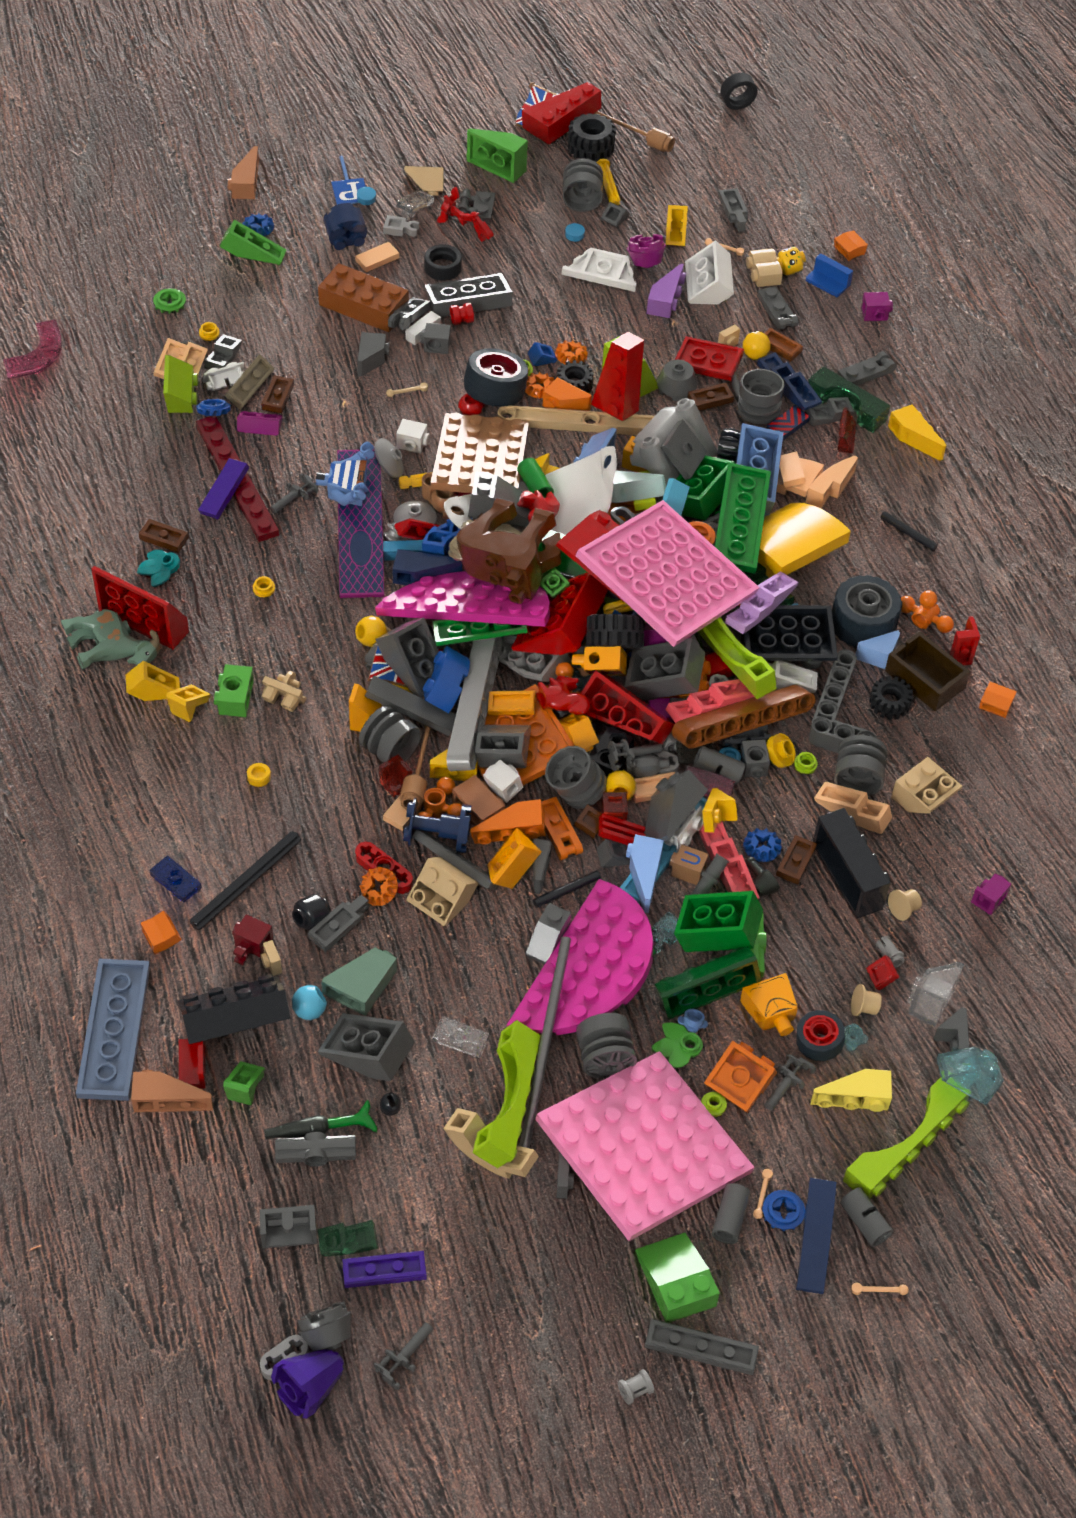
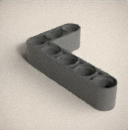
M847 649L840 650L837 653L838 660L834 661L809 732V741L812 745L838 753L840 742L849 736L867 735L877 738L869 730L836 721L853 676L857 658L853 651Z

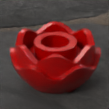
M465 394L460 398L458 408H460L462 414L478 415L482 412L484 403L475 400L469 394Z

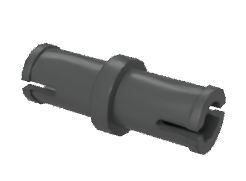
M716 853L707 870L702 871L700 874L702 877L690 895L709 894L714 884L717 885L719 883L718 878L730 861Z

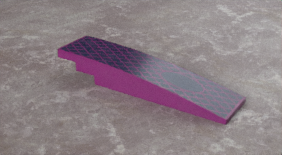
M337 450V461L350 458L360 450ZM375 454L372 459L366 457V487L369 490L365 492L366 498L363 500L362 506L353 504L342 506L338 503L340 598L384 597L381 466Z

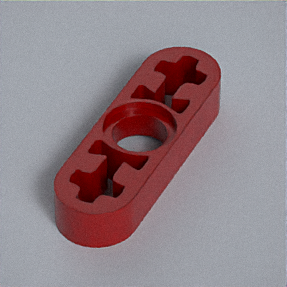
M361 842L356 846V862L368 872L369 869L377 868L380 864H388L391 867L389 870L394 874L396 872V879L400 881L406 879V883H398L397 893L405 894L412 889L413 876L401 864L371 842Z

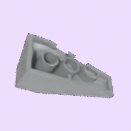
M504 636L499 661L525 678L550 682L549 678L551 677L556 680L555 669L559 663L568 662L571 664L568 653L551 655L513 651L511 647L517 636Z

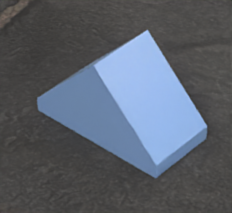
M899 630L858 642L855 654L856 659L885 669L889 653L897 648L900 637Z

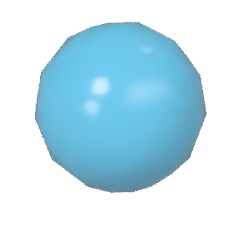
M314 985L300 987L292 998L293 1011L304 1020L311 1021L319 1018L327 1006L323 993Z

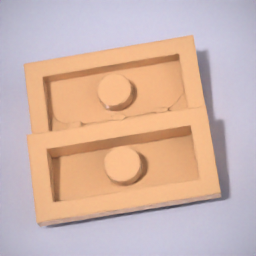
M168 338L153 376L164 379L165 355L173 356L193 365L194 373L199 374L208 349L189 341L185 345Z
M799 458L806 483L785 488L779 470L776 492L785 495L787 491H791L806 497L809 486L822 473L824 465Z

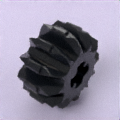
M724 428L719 438L717 458L734 461L736 464L740 439L739 430L734 428Z

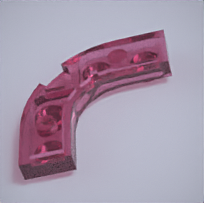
M56 319L35 323L40 343L35 350L25 355L3 359L8 379L41 373L56 361L62 350V340Z

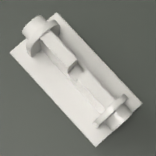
M232 362L223 368L207 370L203 376V383H206L207 390L215 391L227 387L226 379H228L230 386H232L243 374L244 362Z
M702 806L697 811L694 808L669 840L664 841L668 846L675 845L677 853L681 844L689 846L694 833L702 828L704 824Z

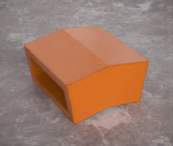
M854 230L834 238V247L848 261L857 256L865 255L868 244Z
M990 681L980 701L979 708L1006 718L1017 691Z
M165 911L141 922L142 932L154 954L164 951L182 940L170 916Z

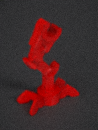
M457 187L452 189V195L449 197L447 195L443 196L445 200L441 206V215L438 217L437 223L446 222L448 215H455L463 226L467 221L473 222L474 229L481 242L486 238L489 240L494 236L486 222L480 219L478 212L464 213L455 207V200L459 198Z

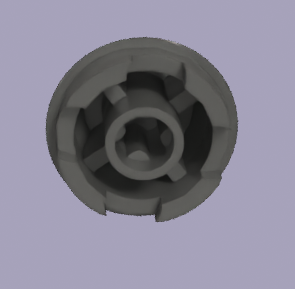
M671 360L667 362L657 377L660 394L672 397V401L687 398L688 392L696 390L698 385L692 365L684 360Z
M344 1301L334 1303L332 1305L333 1308L327 1307L312 1311L302 1316L300 1320H297L300 1327L299 1334L313 1351L337 1349L342 1346V1341L351 1337V1311H347Z

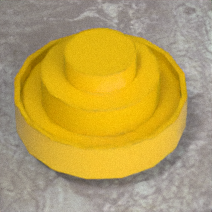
M782 733L771 736L767 741L769 760L778 768L792 765L796 753L790 738Z

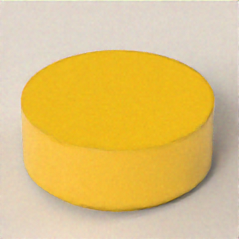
M263 763L251 765L247 770L248 782L255 787L267 785L271 780L270 768Z

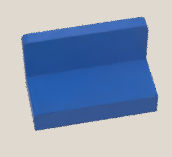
M820 253L816 257L814 270L806 276V281L835 297H839L851 285L853 270Z

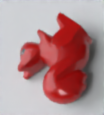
M525 490L521 493L517 506L530 510L528 514L530 522L535 508L554 512V516H556L560 503L552 492H548L546 498H543L538 490H535L534 493Z
M559 675L555 680L551 677L549 678L550 684H548V688L542 682L538 683L539 692L536 693V698L543 710H568L569 713L575 715H584L590 710V701L587 696L581 693H570V691L577 688L578 678Z

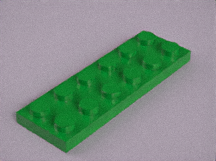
M729 462L714 547L741 571L755 574L771 471Z

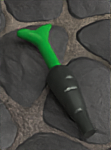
M366 1100L362 1108L354 1115L329 1119L323 1115H315L277 1127L264 1129L265 1139L300 1138L310 1132L326 1134L329 1129L352 1125L364 1126L376 1133L378 1129L369 1115L370 1102Z

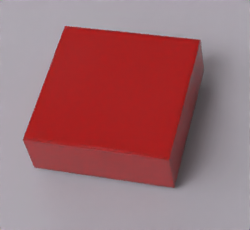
M884 955L866 968L875 988L878 990L883 989L899 978L890 957Z

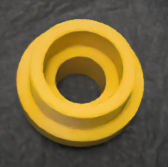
M212 322L203 323L199 329L200 338L206 341L215 340L220 335L219 328Z
M259 577L253 584V592L259 597H269L275 592V584L269 577Z

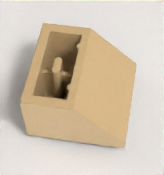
M927 757L895 781L891 798L907 812L930 814L961 790L962 785Z
M442 857L428 858L406 900L441 925L447 926L468 904L479 883Z

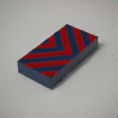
M794 405L768 424L766 428L784 432L783 440H785L808 423L810 416Z

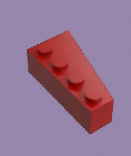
M586 82L522 110V128L550 145L569 131L570 122L575 117H580L582 114L587 115L588 113L594 114L601 109V90Z
M627 332L611 342L591 402L592 406L621 421L626 420L639 411L644 339Z
M595 670L581 691V694L588 697L591 706L585 715L660 744L664 743L675 725L610 676Z

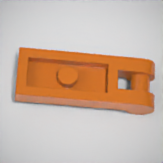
M557 797L542 801L545 811V831L556 850L559 860L567 859L568 855L571 854L578 855L583 853V846ZM569 841L570 845L564 846L563 842Z

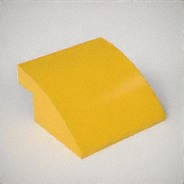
M790 503L764 517L755 575L762 582L780 571L788 575L847 544L851 530L834 516L816 506L806 503Z

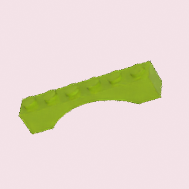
M721 617L698 631L700 636L756 699L777 689L775 670L762 656H757L747 650L731 633Z
M518 1020L501 1031L497 1048L505 1078L504 1102L495 1120L477 1132L473 1154L497 1169L507 1162H511L517 1154V1141L522 1132L521 1123L526 1113L525 1105L527 1096L531 1091L530 1082L535 1070L534 1064L538 1055L541 1035Z
M946 1072L930 1087L926 1098L925 1117L917 1130L903 1142L891 1148L864 1152L846 1169L843 1182L852 1190L861 1187L869 1199L873 1195L878 1197L887 1186L885 1183L890 1178L895 1180L902 1173L903 1166L907 1162L911 1164L920 1154L919 1150L924 1145L928 1147L937 1137L936 1133L940 1129L944 1131L950 1126L953 1121L952 1117L956 1113L962 1114L970 1104L967 1100L971 1091L950 1073Z

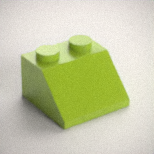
M165 355L163 394L168 413H193V407L197 405V392H194V386H198V373H194L193 365L173 356Z

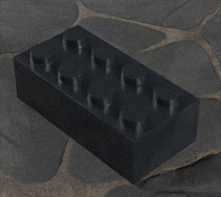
M845 808L819 816L813 842L817 844L816 851L855 917L858 919L883 910L891 884L890 877L886 872H883L876 854L871 852L865 836L858 831L854 818L851 815L849 816Z
M271 974L263 975L257 981L249 983L248 981H239L234 983L233 987L225 989L222 987L212 988L208 990V993L202 995L196 993L183 996L182 1000L177 1001L189 1044L291 1018L285 989L278 976Z

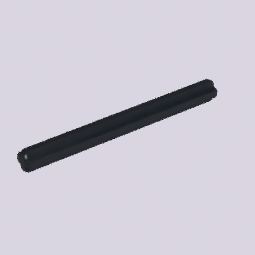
M293 831L289 832L190 919L192 927L199 931L298 845L301 842L299 834Z

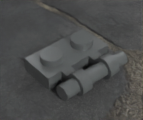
M464 189L463 193L460 194L458 209L469 214L474 211L478 212V216L482 221H485L486 224H491L495 193L476 191V195L471 196L470 190Z

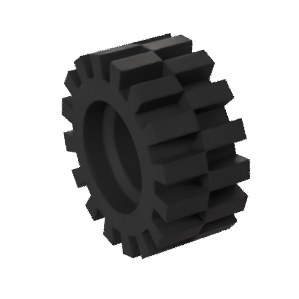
M573 360V363L567 361L566 365L562 363L558 367L556 378L558 377L587 393L591 392L594 372L587 363L583 365V362L580 361L578 364L576 360ZM570 378H577V379H580V380H578V381H573V380H570Z
M887 676L886 680L882 677L879 679V682L876 681L874 683L869 703H871L870 707L874 709L876 715L880 712V717L884 718L887 715L888 719L892 720L893 716H895V719H899L900 715L904 717L906 712H909L913 690H910L911 686L909 684L905 685V680L902 679L899 682V677H894V680H891V676ZM883 695H894L899 701H889Z

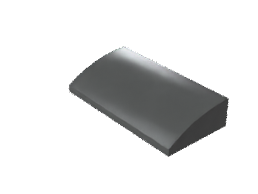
M502 273L425 285L427 299L431 301V311L440 317L450 316V305H458L460 307L464 303L469 302L472 304L473 312L513 306L512 291Z

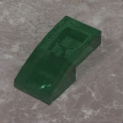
M373 1220L350 1226L339 1223L317 1229L322 1256L349 1255L379 1249L376 1227Z

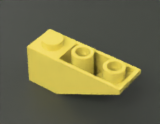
M863 1069L817 1087L813 1090L810 1105H818L822 1108L835 1106L844 1107L848 1110L861 1108L870 1109L874 1112L888 1111L892 1100L891 1071Z

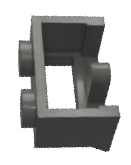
M314 1205L260 1209L262 1248L317 1244Z

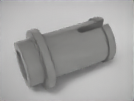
M889 936L882 937L883 944L878 940L876 946L883 955L890 957L895 968L901 966L905 961L904 953L898 951Z

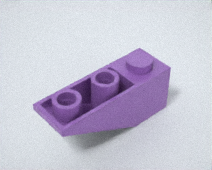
M679 264L652 285L646 314L670 318L672 311H676L678 304L676 297L680 298L682 291L680 284L684 285L686 273L683 272L684 264Z

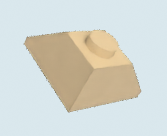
M405 166L406 175L423 192L428 193L427 196H439V193H443V167Z

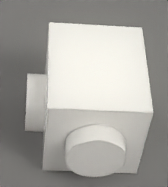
M402 419L396 433L397 448L421 454L423 447L428 445L430 434L427 433V424Z
M502 760L489 766L483 774L485 783L489 786L490 790L506 803L523 788L516 768L511 764L506 765Z

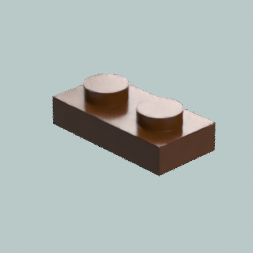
M274 375L261 403L262 410L282 414L294 387V379Z
M727 383L689 391L687 396L688 399L695 401L699 411L733 403L734 395Z
M148 519L139 532V540L177 553L180 552L189 539L188 532Z
M795 835L777 869L776 876L798 885L817 848V844Z

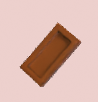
M769 328L765 332L771 343L770 351L776 352L786 360L791 362L803 351L802 345L776 330Z

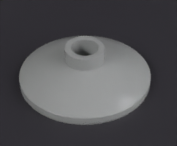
M378 439L375 442L374 450L380 466L389 476L393 478L401 477L404 472L401 451L387 439Z
M413 500L399 505L394 511L393 519L394 523L411 518L436 524L437 514L435 509L428 503Z

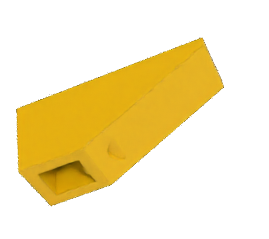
M913 404L891 412L888 427L900 441L939 461L943 460L946 449L945 441L938 436L933 427L928 424L921 412Z

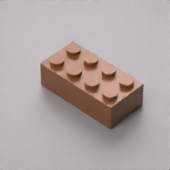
M338 263L318 286L319 305L383 331L390 332L392 328L388 326V319L395 310L409 300V290Z

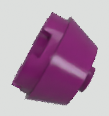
M643 234L630 238L627 251L635 266L650 268L662 262L666 247L662 235L653 234V237H643Z

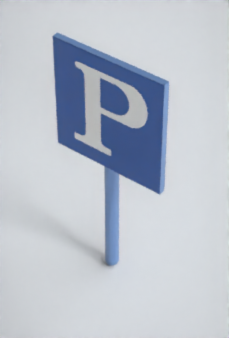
M341 155L339 158L345 180L331 182L336 204L359 203L357 201V191L362 187H366L364 178L349 179L344 158Z

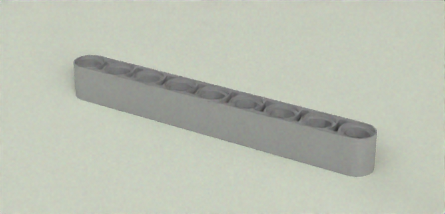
M504 636L473 641L469 657V673L464 679L447 751V767L450 772L475 769L477 762L475 756L477 733L485 725L489 691L493 690Z

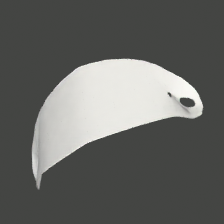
M606 446L590 456L545 475L554 490V496L560 503L558 514L555 516L556 526L551 530L566 535L588 515L598 510L608 512L612 501L613 483L617 469L614 446ZM611 455L610 464L607 468H604L606 457ZM524 482L519 484V490L522 492L528 490ZM472 494L450 497L444 502V509L448 518L460 530L462 529L463 522L472 520L471 517H468ZM453 506L461 508L464 511V515L453 513L451 508ZM509 524L521 533L526 528V526Z

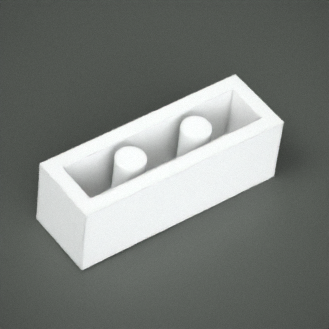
M430 311L405 330L406 340L416 345L420 342L421 331H425L426 323L441 324V317Z

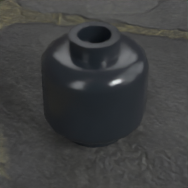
M311 894L295 903L292 917L297 926L311 930L328 916L330 906L326 899L317 894Z

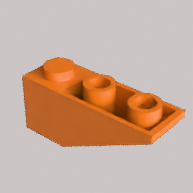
M538 799L516 802L471 828L470 833L474 844L486 845L497 841L506 842L516 828L521 830L529 839L546 836L545 811L542 801Z

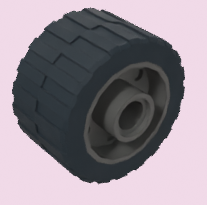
M870 575L851 577L841 583L840 587L837 588L832 608L835 635L847 645L857 648L860 641L896 631L902 609L901 596L897 589L888 581Z

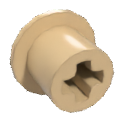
M914 889L905 892L894 890L888 896V905L894 917L904 921L910 918L912 912L921 908L922 900L919 893Z
M858 984L851 999L852 1015L859 1016L861 1012L877 1015L881 1007V994L868 991L863 984Z

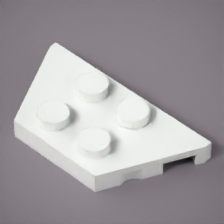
M589 248L583 255L576 257L573 264L562 267V275L633 292L636 291V281L634 282L630 260L625 255Z

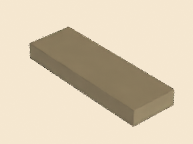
M259 354L224 396L240 410L275 368Z

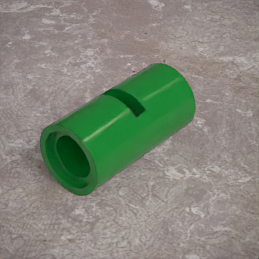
M526 458L518 464L517 472L530 492L534 493L535 490H538L543 498H546L548 492L554 494L552 486L534 458Z

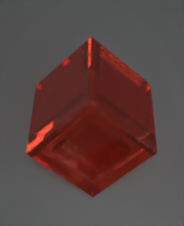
M398 754L379 766V783L393 798L401 793L404 778L412 775L411 767Z
M603 792L601 812L627 821V792Z

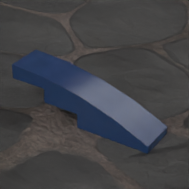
M776 352L758 359L757 365L761 369L774 371L784 380L783 395L799 408L805 411L822 403L801 372L796 373L788 362L783 363Z
M810 1178L796 1290L818 1294L824 1293L837 1184L835 1181Z

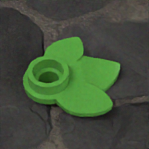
M663 1023L662 1029L666 1038L652 1045L653 1052L657 1053L660 1051L665 1058H669L668 1062L673 1068H681L687 1065L691 1057L698 1056L703 1048L701 1038L693 1032H688L683 1025L678 1023ZM691 1044L694 1048H688L686 1045Z

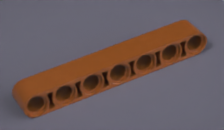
M791 685L772 691L759 699L753 697L680 720L673 726L672 736L687 748H696L808 712L813 708L816 699L814 694L800 685Z

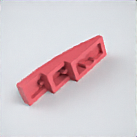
M739 679L712 683L708 690L690 693L687 700L669 703L665 710L673 721L677 723L692 716L753 698L754 695Z
M721 821V823L717 824L714 832H705L703 825L699 830V834L711 861L716 856V853L730 861L719 876L727 892L754 891L757 899H759L760 897L743 855L738 854L732 837H728L723 822Z

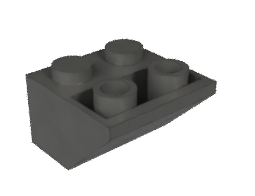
M484 725L477 733L475 756L479 767L488 768L502 760L506 765L511 764L515 768H526L531 725Z

